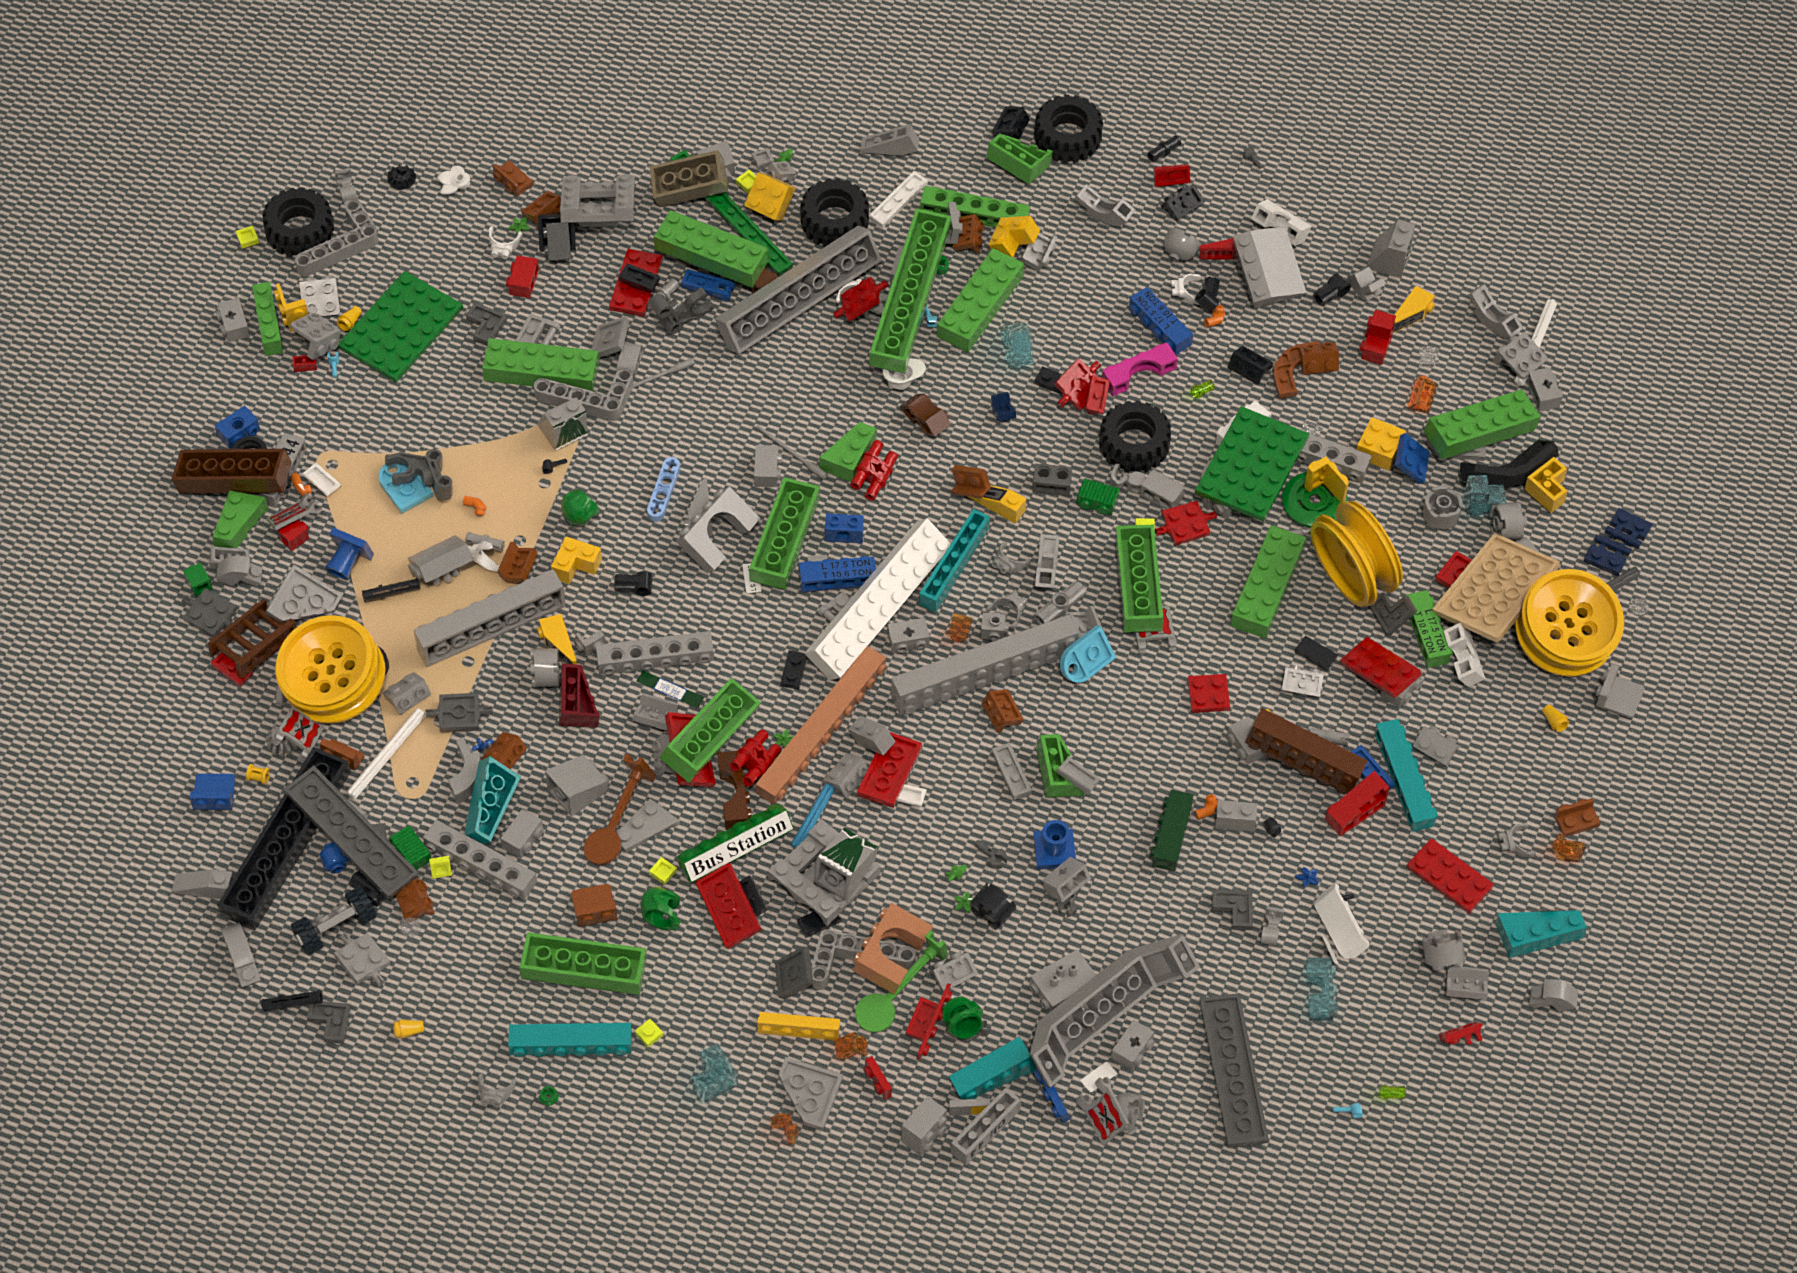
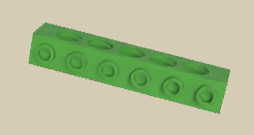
M930 186L924 187L920 201V209L947 215L948 203L956 202L957 210H960V217L976 214L984 226L994 228L997 227L1000 218L1030 216L1029 205Z

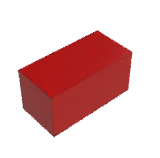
M307 355L292 356L294 372L317 370L316 358L312 360Z

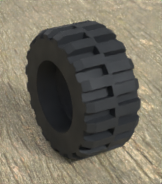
M1069 94L1064 95V97L1056 96L1054 100L1049 99L1046 101L1045 105L1043 104L1036 114L1035 142L1041 150H1052L1054 161L1058 162L1060 160L1063 163L1083 161L1088 159V155L1092 156L1100 147L1103 118L1100 111L1096 109V106L1092 102L1089 103V100L1086 98L1081 99L1080 96L1074 95L1073 97L1069 96ZM1061 124H1074L1083 130L1076 134H1063L1057 131L1055 127Z
M830 178L824 182L819 181L816 183V186L812 185L809 187L808 192L806 191L802 196L803 199L800 204L802 229L806 236L811 240L813 239V242L818 245L821 243L823 247H826L856 226L868 228V198H866L865 192L860 190V187L856 184L852 185L851 181H841L840 178H836V180H831ZM831 207H839L849 212L847 216L840 219H829L820 213Z
M299 187V189L289 188L288 191H280L279 195L275 194L271 198V202H267L263 210L262 220L267 242L281 254L286 253V256L289 257L297 256L299 253L332 238L334 224L331 207L328 201L323 198V195L318 192L315 194L314 190H305V188ZM304 216L312 219L311 223L301 228L284 226L286 221L294 217Z
M1136 400L1132 403L1131 401H1126L1123 405L1119 403L1115 405L1114 409L1111 408L1107 412V415L1102 419L1099 446L1103 457H1106V461L1109 464H1119V470L1122 468L1124 472L1128 473L1130 471L1141 472L1142 470L1147 472L1151 470V467H1158L1160 462L1166 459L1170 449L1171 425L1165 413H1160L1161 410L1158 407H1152V404L1148 402L1144 404ZM1136 429L1147 433L1151 439L1142 444H1131L1124 441L1119 435L1124 431Z

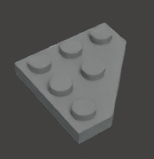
M293 565L265 613L281 623L286 622L290 618L298 620L331 613L343 595L296 565Z
M785 1057L779 1072V1079L803 1124L823 1131L842 1083L843 1074Z

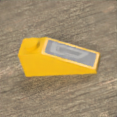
M1415 286L1394 314L1396 315L1393 333L1424 319L1427 313H1431L1435 307V295Z
M991 485V488L982 498L968 496L971 500L1015 524L1026 511V498L1010 489Z
M562 614L539 619L540 627H537L539 638H543L548 648H558L559 658L565 664H577Z

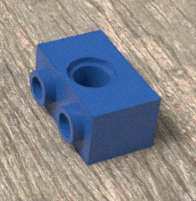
M245 405L214 425L217 436L229 449H232L233 445L241 438L254 436L260 430L258 419Z
M826 513L825 542L863 544L864 515Z

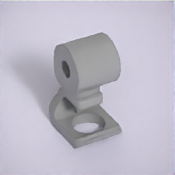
M351 169L334 171L336 183L341 187L339 192L343 204L348 199H357L354 185L351 186Z
M1115 464L1111 472L1109 485L1120 489L1125 484L1129 492L1140 493L1141 484L1146 479L1144 474L1133 472L1130 476H1127L1124 473L1123 477L1117 480L1116 476L1119 473L1120 465Z
M1267 906L1265 917L1268 924L1263 926L1261 943L1277 946L1280 931L1277 926L1283 920L1284 909Z

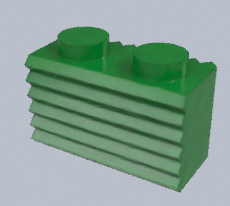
M1084 478L1077 495L1076 504L1083 509L1090 508L1097 510L1103 515H1112L1119 499L1120 489Z
M410 825L389 837L390 844L416 870L430 863V852Z

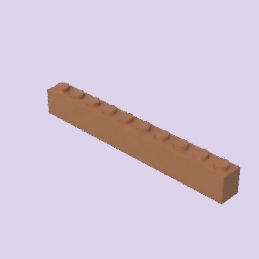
M869 646L862 651L758 780L755 788L756 794L772 804H776L778 800H783L787 793L786 790L790 786L795 785L798 775L807 770L810 760L818 756L820 748L823 744L826 745L830 741L834 730H839L843 723L842 720L846 716L849 717L851 715L854 705L863 700L866 690L874 686L878 675H883L887 668L885 656Z

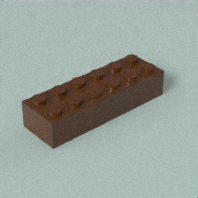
M285 449L180 450L171 481L179 493H229V490L241 493H283L292 461Z
M1261 708L1245 741L1250 748L1254 750L1260 749L1268 757L1277 759L1286 766L1293 767L1304 775L1311 776L1319 780L1320 783L1329 785L1343 794H1347L1355 787L1368 761Z

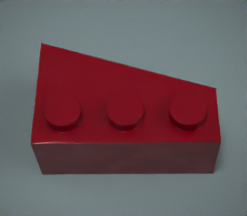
M562 663L559 690V725L598 728L600 715L595 707L594 698L590 693L589 684L582 665Z

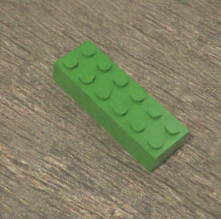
M672 210L669 211L654 235L655 250L752 288L769 261L767 247Z
M992 248L938 322L937 337L969 353L1023 278L1024 263Z
M489 338L482 367L484 381L533 387L536 380L543 378L594 392L599 368V353L596 350Z
M1521 389L1430 417L1423 432L1441 459H1445L1535 431L1541 416Z
M786 477L783 478L749 568L750 581L783 590L787 589L820 500V486Z
M1154 525L1116 526L1115 542L1124 632L1162 631L1163 610Z
M1272 525L1270 526L1233 611L1230 627L1267 639L1304 552L1307 537Z
M731 678L670 742L659 758L690 783L753 715L761 702Z
M527 932L519 968L521 979L640 995L647 954L646 948Z

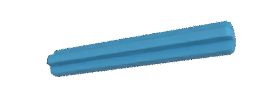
M825 784L792 841L794 849L808 837V832L815 826L834 792L832 785Z

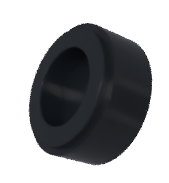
M1269 817L1263 822L1264 828L1270 836L1275 838L1281 834V827L1274 818Z

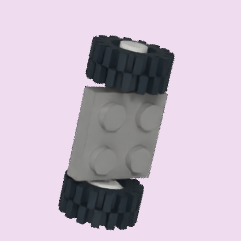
M360 886L345 894L349 906L339 904L331 909V913L315 917L312 924L307 917H303L291 924L295 938L308 956L323 947L317 935L318 933L326 931L352 915H355V918L361 925L377 917L370 899H368L367 894H365Z

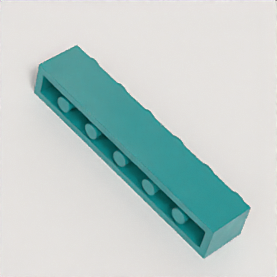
M972 510L920 591V606L935 613L937 612L990 529V516L978 510Z
M1399 719L1377 723L1374 734L1391 779L1395 783V789L1411 831L1415 832L1434 827L1435 821L1438 818L1437 810L1431 805L1430 792L1425 789L1424 776L1419 774L1418 761L1416 758H1413L1412 745L1410 741L1407 742L1404 725L1400 724Z
M631 1023L509 1024V1054L515 1057H523L525 1055L537 1057L545 1055L565 1056L566 1054H575L576 1056L616 1054L622 1056L632 1053Z

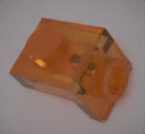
M954 613L950 628L947 630V634L951 636L950 639L961 642L962 639L967 640L973 618Z
M1559 833L1553 842L1552 849L1558 860L1579 863L1586 845L1584 842L1566 840L1564 834Z
M856 1032L834 1040L837 1058L841 1061L856 1054L864 1057L868 1055V1042L866 1038Z
M778 1113L771 1117V1129L784 1127L787 1144H796V1136H799L797 1123L793 1124L791 1113Z

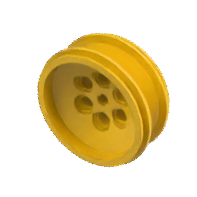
M1356 501L1342 502L1336 508L1337 521L1327 515H1320L1315 519L1310 529L1312 543L1322 567L1344 597L1356 606H1371L1377 600L1376 586L1388 593L1398 589L1403 580L1401 562L1389 536L1373 514Z
M1561 569L1543 575L1529 588L1523 601L1522 614L1515 621V630L1521 648L1538 667L1556 675L1581 676L1601 667L1616 649L1624 631V615L1616 594L1603 580L1582 570ZM1559 606L1563 607L1566 611H1562ZM1577 613L1582 614L1584 618L1579 617ZM1545 617L1550 618L1552 622L1547 621ZM1582 631L1587 632L1588 636L1584 635ZM1550 635L1555 636L1557 640L1552 639ZM1568 642H1572L1575 647L1570 646Z
M327 615L302 623L287 636L277 656L275 673L278 686L291 706L315 722L340 723L357 717L375 701L384 682L385 661L380 648L364 626L350 618Z

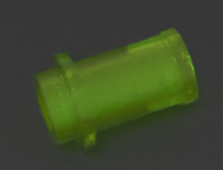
M1211 379L1198 385L1194 384L1190 388L1191 395L1194 398H1201L1203 394L1215 390V385Z
M1384 1084V1086L1379 1088V1096L1384 1101H1387V1099H1405L1406 1089L1405 1086H1387V1084Z

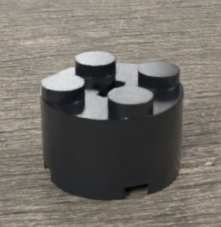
M988 883L980 889L970 903L974 908L972 913L979 919L985 918L988 921V925L994 930L1001 927L1017 907L1013 901L1011 903L1008 902L1006 899L1008 895L993 884L988 886Z

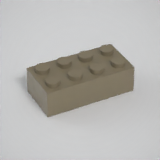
M718 150L649 166L653 199L659 207L728 191L725 161Z

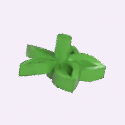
M792 148L787 149L785 152H780V157L774 161H787L789 163V160L792 158Z
M513 218L514 224L508 227L509 230H516L517 235L519 231L530 230L527 225V218H521L520 220Z
M788 729L784 730L782 735L774 734V737L777 739L775 744L783 745L785 748L794 736L789 735Z
M954 865L951 871L944 874L949 876V881L955 877L957 880H960L967 866L961 865L958 867Z
M965 892L963 898L954 896L955 901L958 902L955 911L964 907V910L970 913V903L973 898L970 897L969 892Z

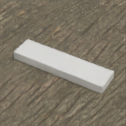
M913 171L869 215V220L884 228L928 184V180Z

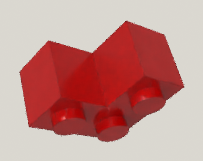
M1375 310L1373 316H1369L1366 325L1368 327L1365 332L1367 339L1366 341L1362 340L1359 350L1362 352L1361 359L1380 365L1383 364L1393 337L1396 315Z

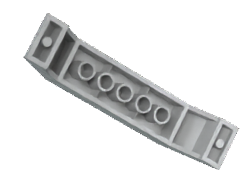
M1179 934L1126 951L1038 1021L1030 1055L1048 1087L1051 1088L1065 1076L1064 1070L1069 1057L1154 989L1182 978L1186 979L1200 968L1183 935Z

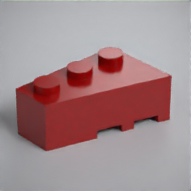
M1373 771L1337 803L1328 807L1325 821L1341 837L1386 806L1390 787Z

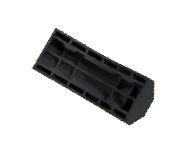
M1537 440L1509 464L1499 467L1461 462L1460 473L1462 481L1502 487H1511L1525 483L1529 475L1551 458L1559 456L1558 447L1554 441Z

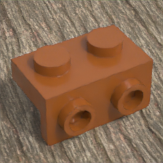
M1324 342L1323 344H1306L1299 347L1301 372L1303 375L1339 370V350L1335 343Z
M510 542L499 566L498 573L506 583H522L528 577L538 554L535 548H519L515 542Z
M502 732L480 761L491 756L511 770L527 750V747L518 735Z
M323 738L319 743L321 750L347 760L349 768L355 771L365 757L364 753L334 739L327 740Z
M417 878L395 894L403 917L408 923H411L425 913L429 915L435 913L432 907L433 902L426 891L427 886L425 882Z

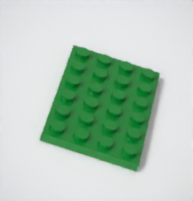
M404 271L339 342L338 349L397 383L463 309V304Z
M1241 406L1195 489V494L1264 522L1303 450L1310 433Z

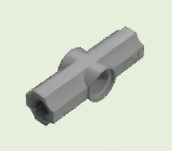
M1074 581L1062 592L1055 593L1052 600L1034 614L1037 623L1041 625L1055 620L1059 616L1066 615L1068 609L1086 595L1084 586L1079 581Z

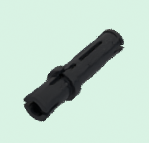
M418 578L385 586L381 584L376 588L362 590L364 602L380 598L384 600L388 596L420 590ZM409 585V587L393 590L394 588ZM389 590L388 592L373 595L376 592Z
M320 990L287 996L281 994L275 998L262 999L261 1007L264 1012L276 1009L283 1011L289 1007L322 1003L323 995Z

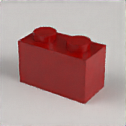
M517 255L515 262L511 263V276L507 277L506 287L509 289V295L531 298L539 272L538 259Z

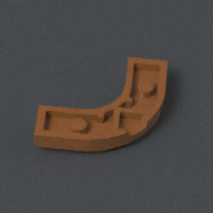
M1319 341L1292 346L1285 350L1278 361H1276L1273 380L1279 399L1297 396L1298 391L1293 378V371L1301 364L1299 347L1306 344L1318 345L1320 344Z

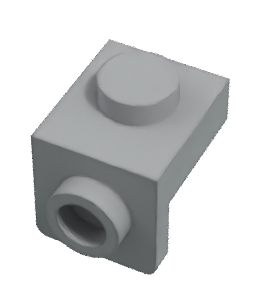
M601 630L586 639H583L579 632L575 634L576 642L574 644L579 652L582 651L586 657L596 652V645L606 644L605 635Z

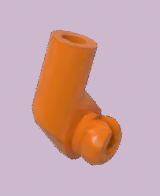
M1218 305L1214 309L1212 317L1204 319V325L1211 327L1221 324L1225 315L1224 307Z
M298 473L291 474L292 484L301 496H304L306 493L312 494L310 485L303 486Z
M464 496L463 505L475 507V514L483 516L485 514L486 505L481 499Z
M1210 794L1206 796L1204 808L1194 811L1197 820L1215 813L1218 803L1215 795Z

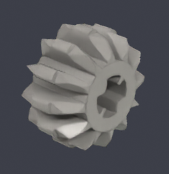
M274 724V730L268 729V736L265 738L268 750H272L274 755L280 753L282 757L284 753L291 755V750H297V745L285 737L278 746L271 743L279 729Z

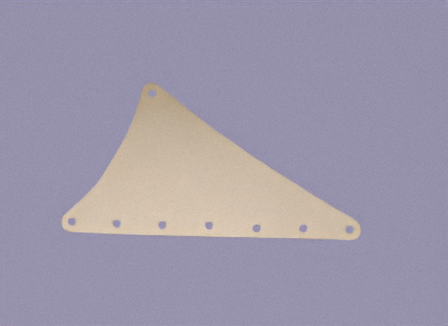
M536 425L502 439L436 449L442 453L441 475L449 476L452 479V497L448 500H439L433 491V497L402 514L382 489L379 482V471L385 464V455L395 453H359L329 450L322 452L317 457L316 463L341 484L337 490L328 497L326 496L336 529L367 541L374 553L371 561L358 555L350 575L363 625L372 636L374 642L384 650L389 661V669L379 693L387 742L390 741L417 708L425 712V717L390 757L395 788L405 798L416 799L426 793L453 732H440L439 727L434 724L436 717L426 718V709H437L440 694L470 693L494 640L493 638L426 667L417 651L414 630L421 625L435 621L439 617L452 614L455 610L463 609L474 602L484 600L491 594H498L508 587H514L518 583H506L498 572L489 571L476 562L471 561L458 567L460 574L456 577L452 576L450 571L449 573L452 578L450 582H445L443 576H440L441 583L437 586L433 584L432 580L425 583L423 580L418 579L420 590L388 596L384 600L380 598L366 602L363 600L362 590L376 588L381 584L385 586L416 579V575H412L408 568L410 564L408 557L454 535L464 542L466 541L467 532L482 536L486 534L490 538L504 540L505 546L502 552L492 549L482 550L496 565L501 564L509 543L514 542L516 536H524L526 538V543L518 546L519 548H534L579 440L555 451L539 426ZM429 450L409 452V454L426 456V452ZM549 459L553 462L567 459V463L553 467L552 473H543L542 466L544 460ZM329 460H335L338 463V467L334 470H329L326 468V463ZM391 468L388 472L395 473L398 469ZM547 478L550 480L551 485L548 488H541L538 485L539 481ZM464 496L481 499L486 505L485 514L483 516L475 514V507L463 505ZM409 585L394 588L393 590L409 587ZM389 590L376 592L373 595L388 592ZM467 656L474 659L473 666H463V658ZM415 672L425 680L431 695L404 713L399 714L394 705L385 699L382 692L387 690L390 685L404 679L406 675ZM411 777H415L419 781V785L415 788H409L406 785V781Z

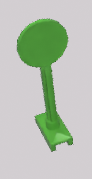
M931 930L925 935L928 947L923 951L924 954L907 971L895 994L888 992L886 995L873 993L866 995L859 1001L856 1006L855 1016L857 1023L862 1029L878 1033L889 1028L895 1019V1008L892 1001L929 960H932L935 956L941 960H945L948 957L946 943L943 940L940 943L936 942L934 933Z

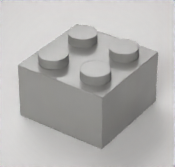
M927 1096L903 1123L902 1143L919 1156H922L925 1151L929 1152L934 1146L936 1138H941L947 1130V1109Z

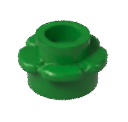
M546 1086L542 1088L538 1098L540 1103L551 1106L554 1102L558 1101L559 1095L555 1088Z

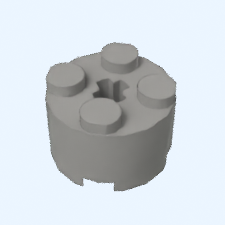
M1448 486L1434 487L1425 497L1423 517L1432 529L1455 527L1460 518L1462 497L1458 492L1450 490Z
M1520 502L1491 506L1489 518L1493 517V526L1490 527L1492 535L1496 533L1510 540H1518L1524 537L1527 517L1522 514Z
M558 648L530 649L531 660H534V662L530 663L531 675H535L532 676V687L559 686Z
M1437 930L1428 933V938L1422 937L1425 962L1432 966L1433 970H1442L1445 966L1449 965L1460 966L1464 964L1465 954L1461 932L1455 930L1454 934L1447 933V930Z

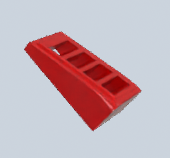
M1233 238L1200 245L1199 259H1235L1236 250Z

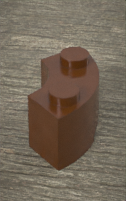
M925 393L915 394L900 405L913 424L917 422L921 426V431L929 436L935 437L951 425L948 420V414L943 409L935 406Z

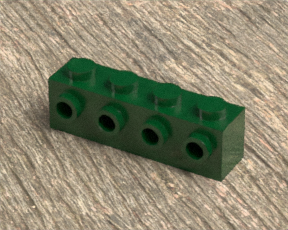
M1170 790L1169 797L1165 796L1163 808H1166L1165 813L1160 814L1159 824L1161 829L1156 830L1154 841H1157L1156 847L1152 846L1150 858H1153L1152 866L1176 871L1193 804V794Z

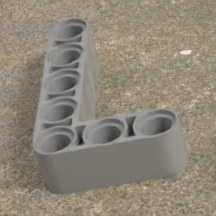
M348 199L344 204L347 220L353 230L301 252L295 257L297 273L300 276L306 277L377 245V228L358 199Z
M627 367L618 369L607 395L541 378L534 383L535 397L539 402L553 406H559L577 397L580 399L579 401L585 408L587 415L616 421L621 417L634 384L633 373Z
M832 930L823 931L819 936L812 963L813 985L811 986L816 990L825 989L830 979L835 957L854 960L858 951L863 952L864 948L861 946L866 937ZM831 941L833 943L825 944L824 942ZM880 941L882 953L891 954L886 956L889 960L907 970L915 964L916 952L912 947ZM845 945H851L852 947H851V948H845L844 946H845ZM903 957H909V958H911V959H909V960H904V959H902V958H903ZM823 958L828 959L825 962L820 961ZM822 976L824 978L816 979L815 977Z

